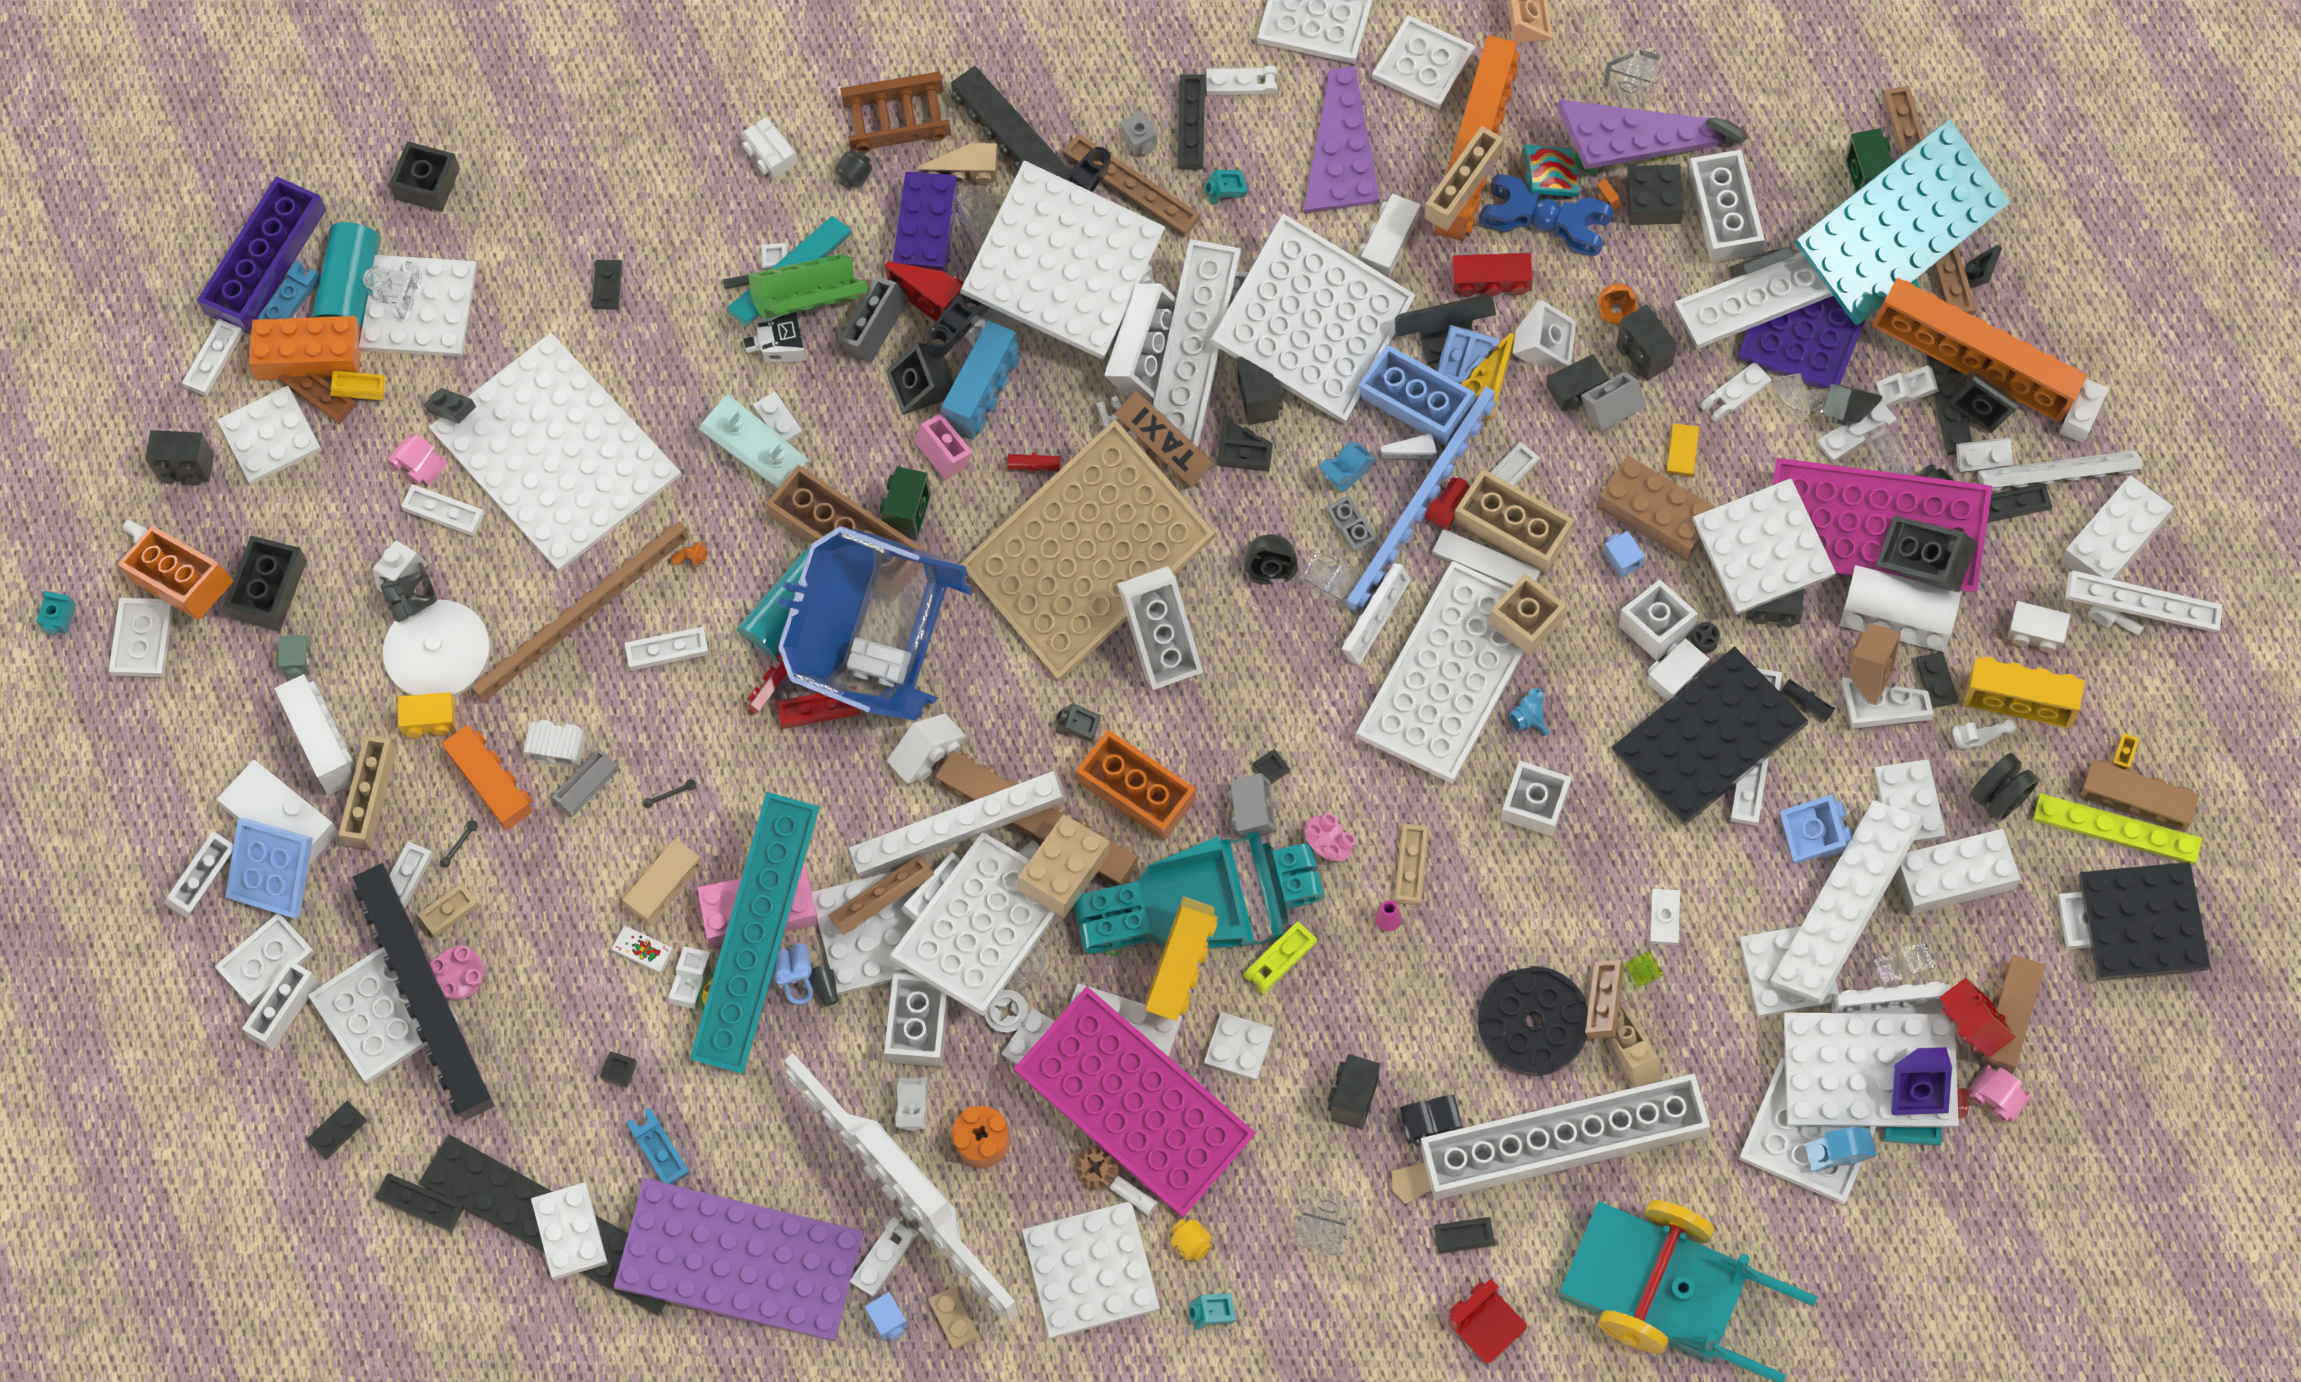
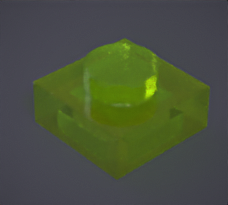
M1650 950L1625 963L1638 988L1663 976V972Z

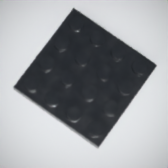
M2191 862L2079 873L2078 877L2097 981L2208 971L2210 969Z

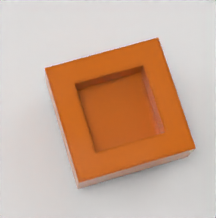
M1603 179L1597 183L1599 194H1597L1598 199L1610 204L1614 211L1622 207L1620 198L1608 181Z

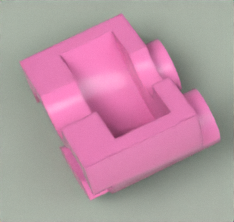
M410 433L387 460L397 470L401 468L407 469L409 471L407 475L415 483L420 484L423 482L428 486L448 464L445 457H441L433 451L435 448L422 437L416 434L412 436Z
M1990 1064L1984 1065L1966 1090L1973 1102L1981 1106L1984 1103L1990 1105L1994 1109L1992 1113L1996 1118L2003 1122L2010 1121L2011 1123L2014 1122L2031 1098L2030 1092H2024L2020 1088L2022 1082L2003 1068H1999L1996 1072L1991 1069Z

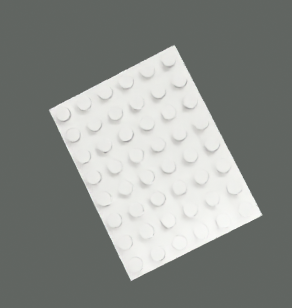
M552 333L548 334L469 395L468 398L472 399L477 407L459 424L441 417L429 426L430 431L558 572H561L682 476L680 470Z

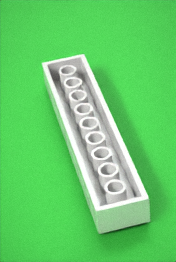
M1690 1074L1421 1138L1420 1149L1433 1198L1438 1200L1708 1135L1710 1124L1695 1074Z

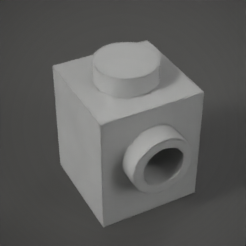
M1143 111L1120 122L1121 135L1135 157L1140 154L1147 155L1158 146L1157 133Z

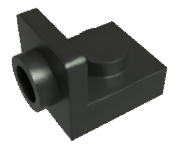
M1072 703L1064 709L1062 708L1057 714L1055 721L1058 724L1056 733L1068 732L1091 742L1094 740L1101 715Z

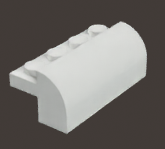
M1855 565L1839 626L1865 632L1869 623L1901 632L1899 640L1901 642L1945 653L1954 627L1961 592L1938 588L1917 580Z
M1930 982L1924 985H1901L1893 988L1877 987L1863 991L1847 990L1842 993H1833L1831 1001L1832 1013L1944 1014L1942 1008L1945 1006L1939 997L1950 989V984L1944 985V983Z

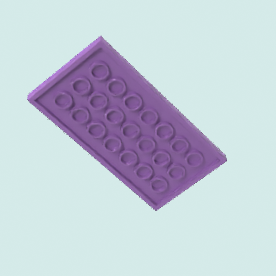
M644 1178L614 1289L835 1342L863 1231Z

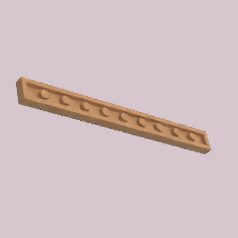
M1910 86L1884 90L1883 94L1901 156L1925 138ZM1956 246L1933 264L1944 301L1960 307L1962 311L1970 315H1975V303L1958 246Z
M680 521L675 525L668 526L658 539L647 543L638 555L627 559L613 575L609 574L604 577L598 587L593 591L584 593L578 603L573 607L563 610L558 619L551 624L543 626L539 630L538 635L533 639L523 642L512 656L502 659L492 672L482 675L472 687L476 696L482 703L487 701L689 539L686 527Z

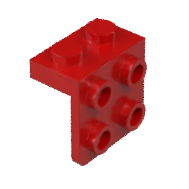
M1492 1279L1488 1280L1485 1284L1483 1281L1479 1282L1470 1291L1472 1296L1466 1302L1462 1300L1457 1302L1449 1311L1451 1315L1448 1321V1325L1487 1364L1493 1362L1527 1329L1526 1322L1498 1294L1499 1286Z

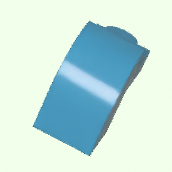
M1348 442L1336 459H1325L1320 468L1325 472L1323 474L1325 478L1340 491L1344 492L1370 469L1376 458L1360 443Z
M1862 1127L1824 1133L1822 1138L1805 1144L1811 1169L1814 1172H1820L1841 1163L1854 1165L1877 1156L1870 1129Z

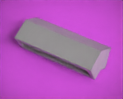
M598 749L552 798L564 811L573 817L619 770V767L606 753Z

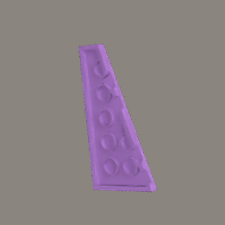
M1355 66L1331 69L1329 72L1304 214L1380 203Z
M1559 100L1557 104L1585 169L1710 148L1720 145L1723 141L1719 131L1705 124L1708 118L1568 100Z

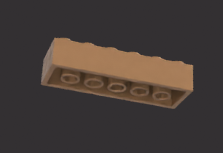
M797 465L766 503L770 518L810 545L839 526L872 533L925 551L924 548L800 465ZM879 547L883 565L875 589L895 601L924 564L887 555V549Z

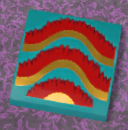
M1524 144L1521 151L1527 166L1524 177L1531 193L1579 196V177L1571 148Z

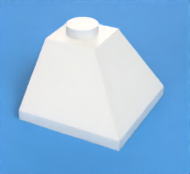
M1538 301L1515 330L1512 354L1527 363L1557 367L1571 365L1576 321L1545 301Z

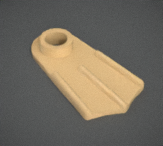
M1425 1163L1391 1172V1191L1404 1204L1432 1191Z

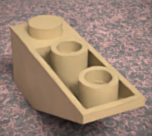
M970 143L920 165L919 173L956 175L958 184H963L965 181H976V183L981 185L997 182V143Z
M1623 1004L1619 1005L1615 1037L1608 1038L1628 1078L1634 1087L1661 1081L1662 1076L1658 1057Z

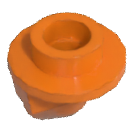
M699 541L692 547L687 546L672 555L670 559L674 565H678L685 559L690 558L693 565L699 567L700 563H705L707 559L708 548L705 547L703 541Z

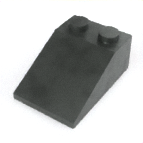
M1894 515L1876 566L1938 588L1959 593L1978 542L1964 532Z

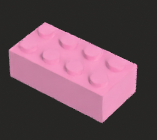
M806 865L802 869L785 932L818 925ZM741 878L697 887L706 936L711 948L722 946Z

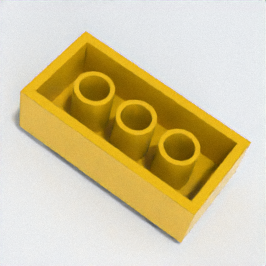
M1976 657L1968 676L1963 706L2071 729L2080 711L2085 680L2078 679L2077 676L2072 674H2054L2044 668H2026L2022 664L2015 662L2008 664L1997 662L1992 657Z
M1184 896L1182 897L1146 997V1011L1175 1021L1178 1020L1180 1014L1185 1015L1190 1001V994L1187 992L1189 988H1195L1199 977L1197 964L1198 962L1204 963L1208 952V942H1206L1208 936L1213 937L1217 927L1218 916L1214 915L1213 906Z

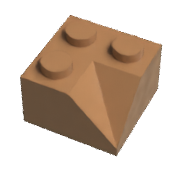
M1869 623L1866 631L1859 633L1856 649L1851 648L1847 663L1851 664L1850 678L1868 701L1873 705H1877L1894 672L1901 632Z

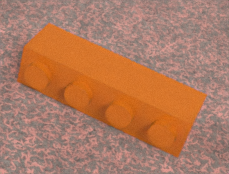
M467 724L441 744L445 752L507 831L533 812L529 805L533 801L524 789L519 791L514 784L517 783V780L510 770L503 771L499 766L502 761L493 749L490 751L486 749L484 744L487 741L477 729L473 732Z

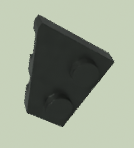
M1224 416L1217 466L1270 471L1273 443L1255 435L1254 431L1249 428H1242L1232 422V418L1229 416Z

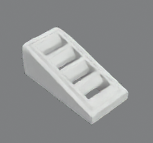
M1426 434L1381 446L1380 455L1381 458L1434 459L1437 456V451L1432 434Z

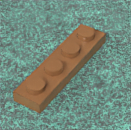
M918 855L830 913L828 917L839 932L845 935L849 931L856 929L858 925L870 917L877 915L894 901L901 899L915 887L922 885L934 873L924 859Z

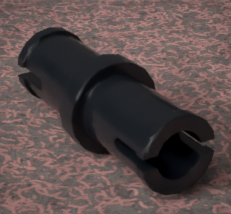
M1789 678L1781 690L1782 694L1800 704L1802 710H1809L1825 722H1827L1835 710L1834 706L1815 695L1816 692L1813 690L1809 692L1792 681L1791 678Z

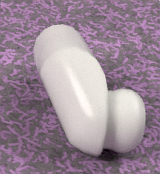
M127 520L123 525V531L134 537L135 544L148 530L131 520Z

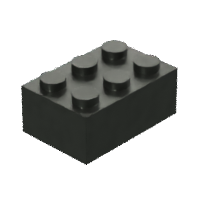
M250 536L235 574L234 582L223 605L229 617L234 620L281 631L307 563L301 548Z

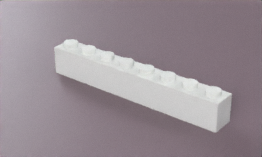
M1052 771L852 846L849 850L857 873L862 877H867L906 863L918 855L922 857L978 836L982 832L986 833L1068 801L1059 776Z

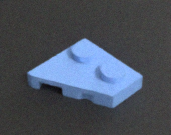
M1450 325L1436 371L1455 382L1463 383L1470 375L1471 370L1484 360L1483 357L1494 346L1496 347L1499 344L1500 339Z

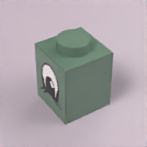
M279 636L278 667L282 674L289 678L310 674L311 643L307 636Z

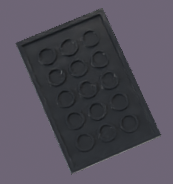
M1734 646L1679 691L1673 699L1668 700L1612 746V750L1670 812L1686 826L1807 726L1808 719Z

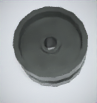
M2009 753L2000 759L1978 781L1970 793V796L1979 805H1985L1992 801L1988 807V813L1997 822H2001L2015 811L2040 782V779L2029 769L2019 773L2022 762L2013 753Z

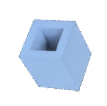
M1628 531L1621 535L1619 533L1614 534L1607 539L1603 553L1620 578L1643 566L1645 555Z
M890 1292L865 1306L883 1341L888 1338L890 1341L896 1340L905 1333L904 1329L908 1327L907 1321Z

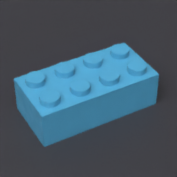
M987 320L941 406L943 416L958 434L974 440L977 433L981 434L986 425L985 417L988 411H994L998 402L996 396L999 390H1005L1009 382V376L1007 375L1011 368L1016 369L1021 358L1018 351L1019 343H1017L1016 332Z

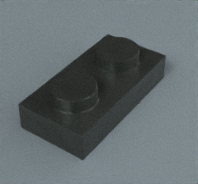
M596 260L592 300L593 309L619 310L622 260Z
M444 388L434 392L431 398L424 404L429 413L457 424L477 407L472 399Z
M1944 652L1918 656L1916 662L1924 689L1929 693L1932 709L1957 704L1958 699Z
M347 1100L306 1140L327 1160L367 1120Z

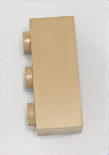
M674 838L671 843H667L662 847L657 860L645 867L641 874V879L635 885L629 886L625 891L624 899L622 900L625 907L649 926H652L703 866L701 857Z

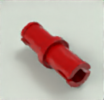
M1032 452V455L1008 453L1007 470H1031V473H1036V471L1059 472L1061 455H1037V452Z

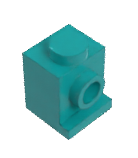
M44 591V600L36 620L41 631L46 634L57 635V632L66 634L76 604L70 596Z

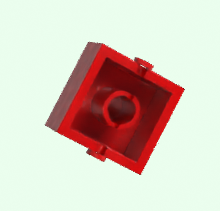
M1965 977L1939 997L1945 1006L1942 1008L1943 1013L1950 1022L1955 1021V1024L1958 1026L1956 1029L1957 1034L1965 1043L1968 1042L1976 1053L1982 1051L1987 1057H1991L2016 1038L2006 1023V1016L1999 1013L1989 997L1968 978Z

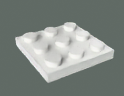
M1408 15L1372 73V79L1440 110L1474 54L1475 46Z
M289 386L217 420L250 485L322 451Z
M1801 926L1739 938L1758 1018L1831 1005L1832 994L1839 993L1836 979L1822 1004L1772 985L1770 980Z

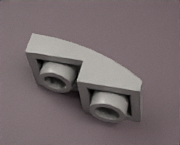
M1349 495L1325 508V511L1353 552L1377 539L1364 515H1360Z

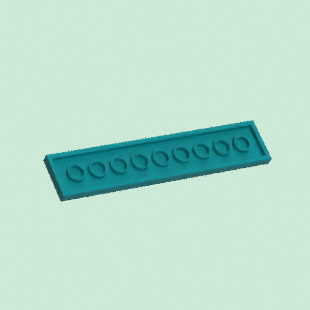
M766 792L691 1052V1060L744 1074L820 806Z

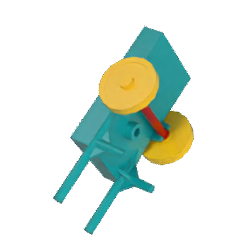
M1651 1200L1644 1211L1645 1217L1650 1221L1647 1222L1598 1201L1561 1287L1559 1298L1600 1315L1598 1321L1599 1328L1614 1339L1636 1349L1662 1354L1665 1352L1667 1345H1670L1709 1363H1712L1714 1356L1771 1381L1784 1382L1787 1374L1726 1349L1719 1344L1746 1278L1814 1307L1818 1296L1751 1268L1748 1265L1749 1256L1747 1254L1740 1255L1739 1259L1736 1260L1699 1244L1711 1241L1715 1232L1714 1226L1699 1214L1685 1207L1667 1201ZM1684 1286L1688 1292L1681 1293L1678 1287Z

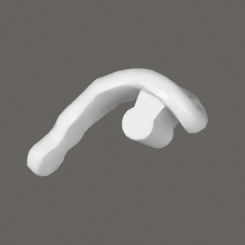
M2007 719L2003 724L1998 723L1992 727L1977 729L1976 724L1972 722L1964 726L1956 725L1952 731L1958 748L1967 750L1972 747L1984 746L2004 733H2014L2016 724L2014 721Z

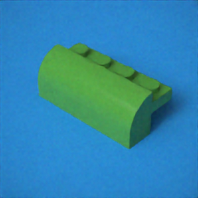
M842 254L748 274L753 303L758 313L765 319L856 299L859 297V294L868 291L866 281L854 278L852 257Z

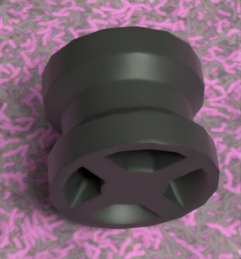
M1702 622L1693 631L1692 644L1703 654L1711 653L1717 648L1720 631L1713 623Z

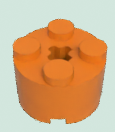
M987 1106L967 1107L957 1117L953 1125L952 1139L955 1150L965 1164L974 1168L984 1169L999 1163L1006 1156L1010 1147L1008 1126L1005 1118L995 1109ZM982 1133L986 1134V1138L982 1137L980 1141H977L976 1136H981Z

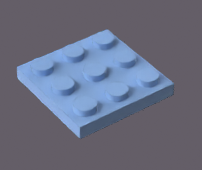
M238 818L225 898L291 918L300 917L313 838L248 818Z

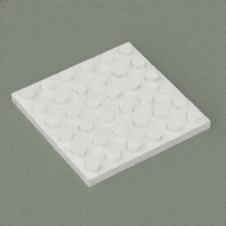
M1023 161L960 293L1103 360L1128 308L1135 284H1139L1165 226L1027 161Z
M1282 214L1209 342L1234 358L1242 356L1272 373L1275 383H1280L1283 388L1344 424L1361 395L1358 384L1386 345L1391 341L1395 333V317L1398 314L1407 312L1415 294L1292 218Z

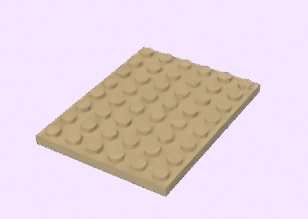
M1114 419L975 549L961 565L966 566L969 576L1055 677L1061 681L1127 620L1117 586L1118 583L1167 566L1175 575L1218 534L1122 425Z

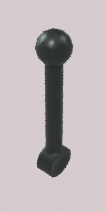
M689 779L681 787L652 799L645 798L643 806L651 808L656 802L687 789L693 790L696 787V782Z
M470 820L467 822L466 831L448 855L441 858L440 865L442 867L450 866L451 858L469 834L477 829L478 824L476 821Z

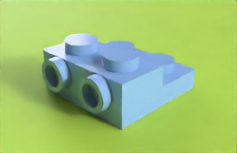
M1832 794L1780 811L1792 858L1796 864L1821 856L1828 858L1841 854L1848 847L1849 841L1852 840L1853 834L1849 826H1844L1842 819L1847 816L1842 801H1837Z

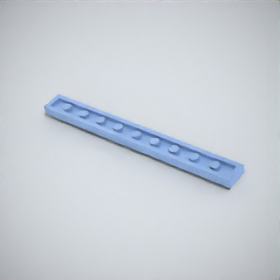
M1485 387L1348 597L1347 608L1356 613L1360 607L1365 608L1372 596L1370 591L1374 585L1378 587L1382 583L1386 574L1384 570L1387 565H1393L1400 553L1398 551L1402 542L1406 544L1413 534V525L1416 521L1421 522L1427 512L1426 505L1430 500L1433 501L1441 491L1439 485L1444 478L1448 480L1455 469L1454 462L1458 457L1462 458L1469 447L1467 442L1471 436L1476 437L1483 425L1481 421L1484 416H1490L1496 406V402H1494L1495 391Z

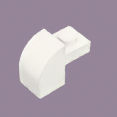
M927 1077L899 1078L897 1084L898 1108L895 1116L896 1127L909 1131L926 1129L928 1105Z

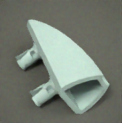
M729 394L719 402L699 427V431L776 488L783 484L797 465L804 467L809 459Z

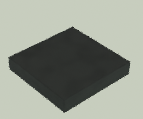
M1791 247L1773 249L1730 266L1729 270L1732 276L1745 275L1793 257L1794 254Z

